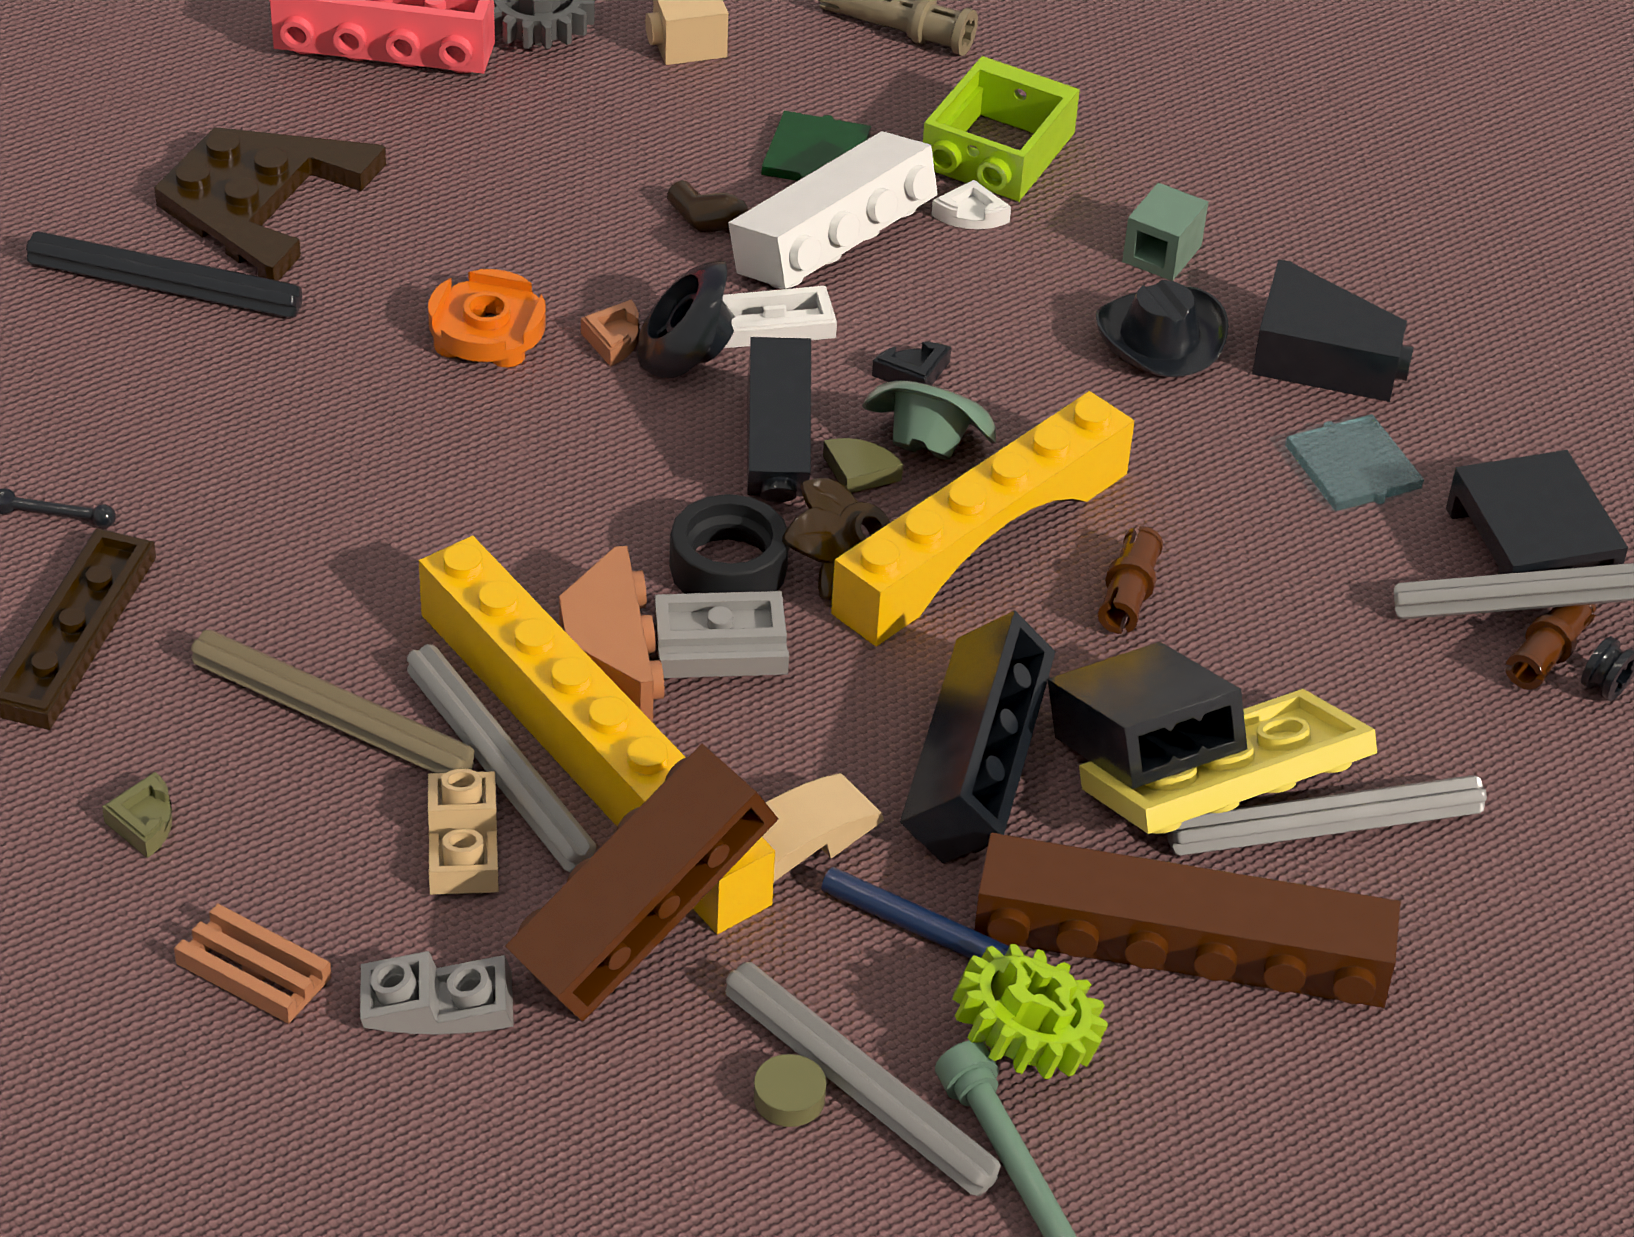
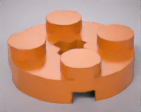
M479 269L468 272L469 281L460 282L452 286L450 278L442 282L433 291L428 302L429 330L433 336L434 348L441 356L449 358L459 357L477 362H493L499 367H514L524 361L525 352L533 348L541 340L545 332V300L542 294L540 297L532 292V283L518 274L497 269ZM486 313L496 314L493 317H484Z

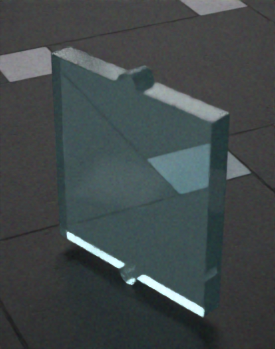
M1373 414L1336 424L1327 421L1321 428L1290 435L1286 438L1285 446L1335 511L1373 501L1377 504H1383L1388 497L1421 489L1423 486V477Z

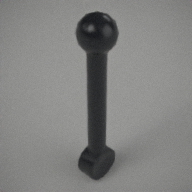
M0 489V514H7L16 509L90 520L100 528H109L116 520L114 509L107 504H101L95 508H87L15 497L12 490Z

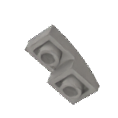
M429 951L361 964L360 1020L364 1028L406 1034H463L514 1027L512 971L505 955L436 968Z

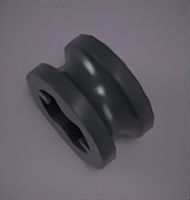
M1612 636L1605 638L1588 660L1581 677V684L1589 689L1599 686L1602 689V697L1609 701L1615 700L1628 686L1634 676V649L1629 648L1623 651L1620 649L1619 640Z

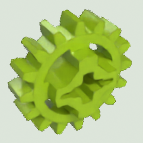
M1010 944L1005 956L993 946L986 948L982 958L973 955L952 997V1000L960 1004L955 1014L956 1021L973 1024L967 1037L971 1043L985 1041L987 1046L991 1048L989 1058L993 1061L1001 1059L1004 1055L1013 1059V1066L1017 1073L1023 1074L1028 1065L1036 1066L1044 1079H1050L1056 1067L1068 1077L1075 1074L1080 1064L1087 1067L1102 1042L1101 1038L1108 1027V1022L1099 1017L1105 1007L1103 1001L1086 997L1092 985L1088 980H1075L1069 973L1070 965L1066 962H1062L1056 967L1048 964L1045 952L1037 949L1032 958L1024 956L1017 944Z

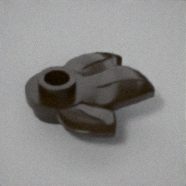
M816 478L801 483L802 495L809 509L792 521L782 536V542L800 554L822 563L818 577L819 595L822 599L832 600L835 559L866 539L862 533L861 524L868 530L871 536L889 524L890 521L886 514L877 506L867 502H858L844 485L828 478Z

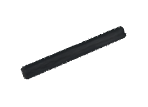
M41 231L34 232L26 245L27 261L35 266L289 319L296 317L302 306V288L297 284Z

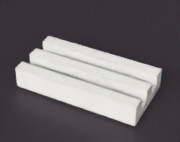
M826 286L723 295V302L735 316L732 319L734 333L724 348L750 346V337L811 338V340L836 338L837 321Z

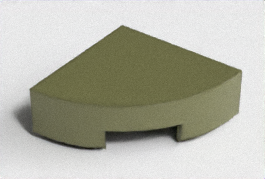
M837 438L824 440L823 457L838 482L844 485L850 493L902 481L903 464L887 449L859 439Z
M156 772L102 806L104 822L146 858L153 855L163 845L170 833L173 820L171 800L166 783Z

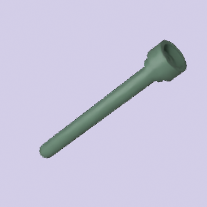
M965 1041L947 1050L936 1062V1075L950 1098L959 1100L964 1106H971L1042 1236L1077 1237L996 1094L999 1085L996 1079L999 1068L995 1061L989 1058L990 1052L983 1042L971 1043L970 1041Z

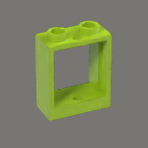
M981 56L924 122L923 143L931 145L935 172L965 183L975 180L990 192L1020 202L1074 135L1080 89ZM1018 89H1022L1026 93V96H1022L1018 92ZM982 115L1034 134L1021 150H1017L968 133L967 130Z

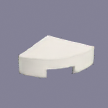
M975 180L934 199L932 202L931 216L955 227L990 229L1010 223L1011 206Z

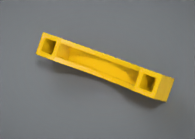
M1088 391L836 558L834 563L831 614L877 647L919 618L939 589L956 569L984 541L1007 523L1033 508L1052 501L1077 499L1088 502L1127 475L1135 420L1091 391Z

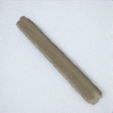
M211 629L203 630L199 638L192 643V661L195 665L430 772L447 773L454 769L472 770L474 767L475 751L471 746Z

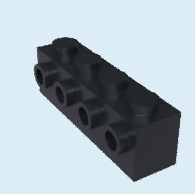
M1015 610L956 639L900 819V823L912 836L920 841L943 864L969 852L977 853L988 846L991 833L1004 835L1047 685V679L1049 678L1056 653Z

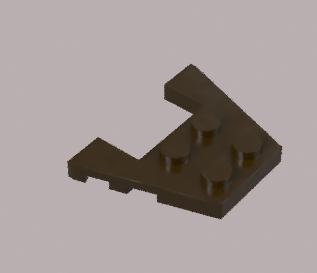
M214 127L154 187L156 205L202 238L210 234L225 245V254L236 262L241 263L247 260L257 267L258 277L279 281L301 257L300 239L262 225L310 175L362 191L386 166V147L379 144Z

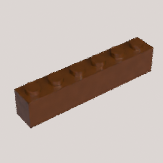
M991 833L978 894L974 930L1008 946L1010 944H1017L1021 947L1063 953L1072 957H1086L1133 965L1142 969H1157L1198 976L1212 981H1228L1269 988L1278 992H1292L1340 1000L1348 1004H1363L1385 1008L1396 963L1401 901Z

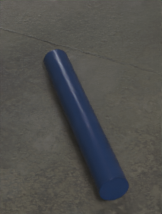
M831 867L823 879L822 892L970 959L973 955L982 958L986 948L990 946L995 947L1004 956L1009 948L1008 945L836 867Z

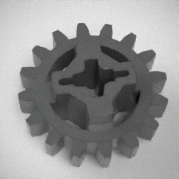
M494 0L495 34L503 32V42L506 44L516 39L522 40L523 48L527 49L532 46L533 42L534 45H542L545 49L551 48L553 40H559L566 45L571 44L572 33L585 36L587 34V25H594L595 0Z

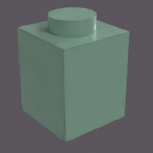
M1157 183L1128 217L1122 262L1173 281L1202 246L1209 201Z

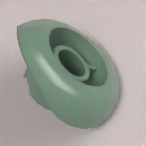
M890 381L873 389L862 404L864 409L872 412L884 413L894 411L893 444L912 452L926 449L938 459L950 460L969 425L977 428L989 442L996 444V427L989 413L978 403L942 388L912 381Z

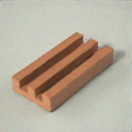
M217 904L209 912L210 922L208 924L200 921L192 929L193 939L190 942L182 939L174 947L177 965L288 1024L332 978L329 961L220 904ZM211 948L214 951L230 958L231 960L241 964L242 970L208 953L207 951ZM267 978L294 993L289 996L261 980Z

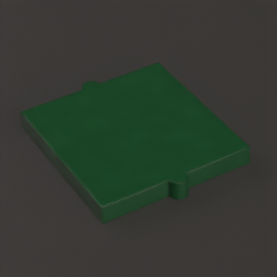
M784 110L762 164L761 175L799 181L868 140L871 135V126L836 120L831 115L819 117Z

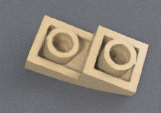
M454 769L447 773H429L430 895L499 892L495 771L476 772L471 769Z
M842 773L805 783L767 801L766 804L778 817L777 822L762 836L775 850L774 882L820 848L832 859L884 821L882 812Z

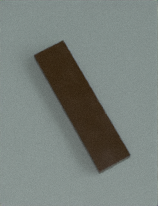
M98 528L95 529L0 677V718L51 730L155 561V542Z

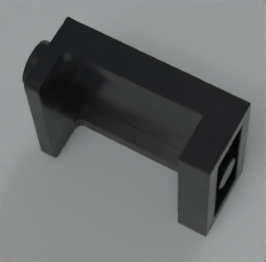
M1568 450L1455 467L1446 510L1452 519L1471 518L1499 566L1498 574L1624 564L1628 546Z

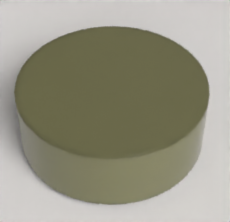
M782 1054L768 1059L759 1067L754 1079V1104L763 1118L779 1126L796 1127L813 1121L822 1112L825 1105L826 1077L820 1066L814 1061L801 1055Z

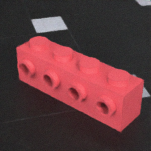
M270 0L274 49L294 51L303 55L322 54L346 57L354 61L372 60L397 63L405 67L423 66L448 69L456 73L473 72L484 74L495 44L494 0Z

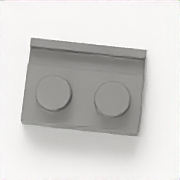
M782 591L655 595L658 658L662 663L664 678L788 675L789 651L787 650L786 643L787 633Z

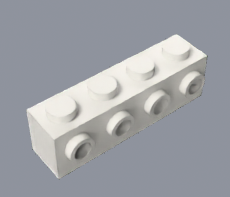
M881 131L728 222L737 274L768 283L774 288L787 289L797 286L803 281L804 277L820 267L839 260L843 253L862 241L876 237L883 228L902 217L913 214L917 207L938 195L931 145Z

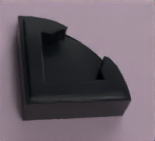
M922 342L921 348L906 349L896 352V347L886 349L873 360L872 376L887 382L912 381L932 386L950 363L951 347L939 343Z

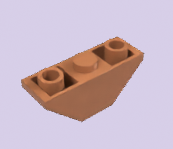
M617 546L610 550L559 596V626L653 723V700L664 699V676L661 660L650 661L648 654L655 653V631L652 615H641L640 609L646 608L647 604L643 570L632 571L628 546Z

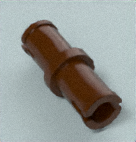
M1146 526L1139 527L1135 542L1137 534L1135 528L1129 529L1125 534L1119 558L1109 565L1105 582L1108 590L1103 603L1100 605L1098 620L1105 629L1116 634H1122L1127 617L1125 625L1127 632L1129 633L1135 629L1142 603L1152 595L1157 578L1154 568L1164 544L1159 533Z
M1595 604L1553 607L1547 615L1537 617L1527 628L1525 642L1506 661V665H1510V667L1508 666L1505 669L1510 681L1522 689L1533 690L1538 688L1555 664L1565 662L1573 654L1577 646V637L1595 619L1596 615L1591 614L1596 611Z

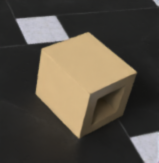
M653 0V13H647L645 18L646 33L649 44L658 46L665 65L727 57L729 13L723 0Z

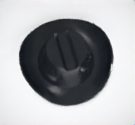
M726 261L704 263L690 269L666 289L651 309L642 325L637 343L638 362L647 372L667 379L681 376L698 363H706L714 359L730 341L734 333L732 319L735 316L723 302L727 281Z
M1161 280L1157 284L1147 287L1142 285L1137 293L1117 298L1096 311L1097 327L1108 348L1126 363L1159 376L1180 377L1208 368L1221 354L1228 335L1227 313L1222 304L1213 295L1202 289L1185 287L1182 284L1169 280Z

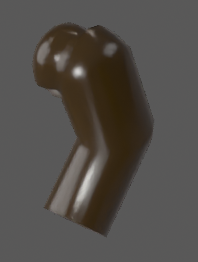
M684 180L674 183L667 193L668 202L693 228L701 232H716L728 229V222L748 211L746 203L731 193L723 192L700 195L689 182Z

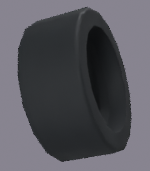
M732 494L709 496L687 505L674 519L670 533L669 567L674 584L684 594L777 591L784 584L788 568L789 547L782 542V536L787 530L784 519L771 506L746 496ZM728 539L746 542L759 548L763 554L746 562L730 564L712 561L699 555L695 550L709 542Z

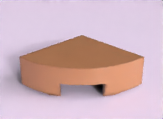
M632 300L581 318V334L609 366H613L628 357L638 343L639 313Z

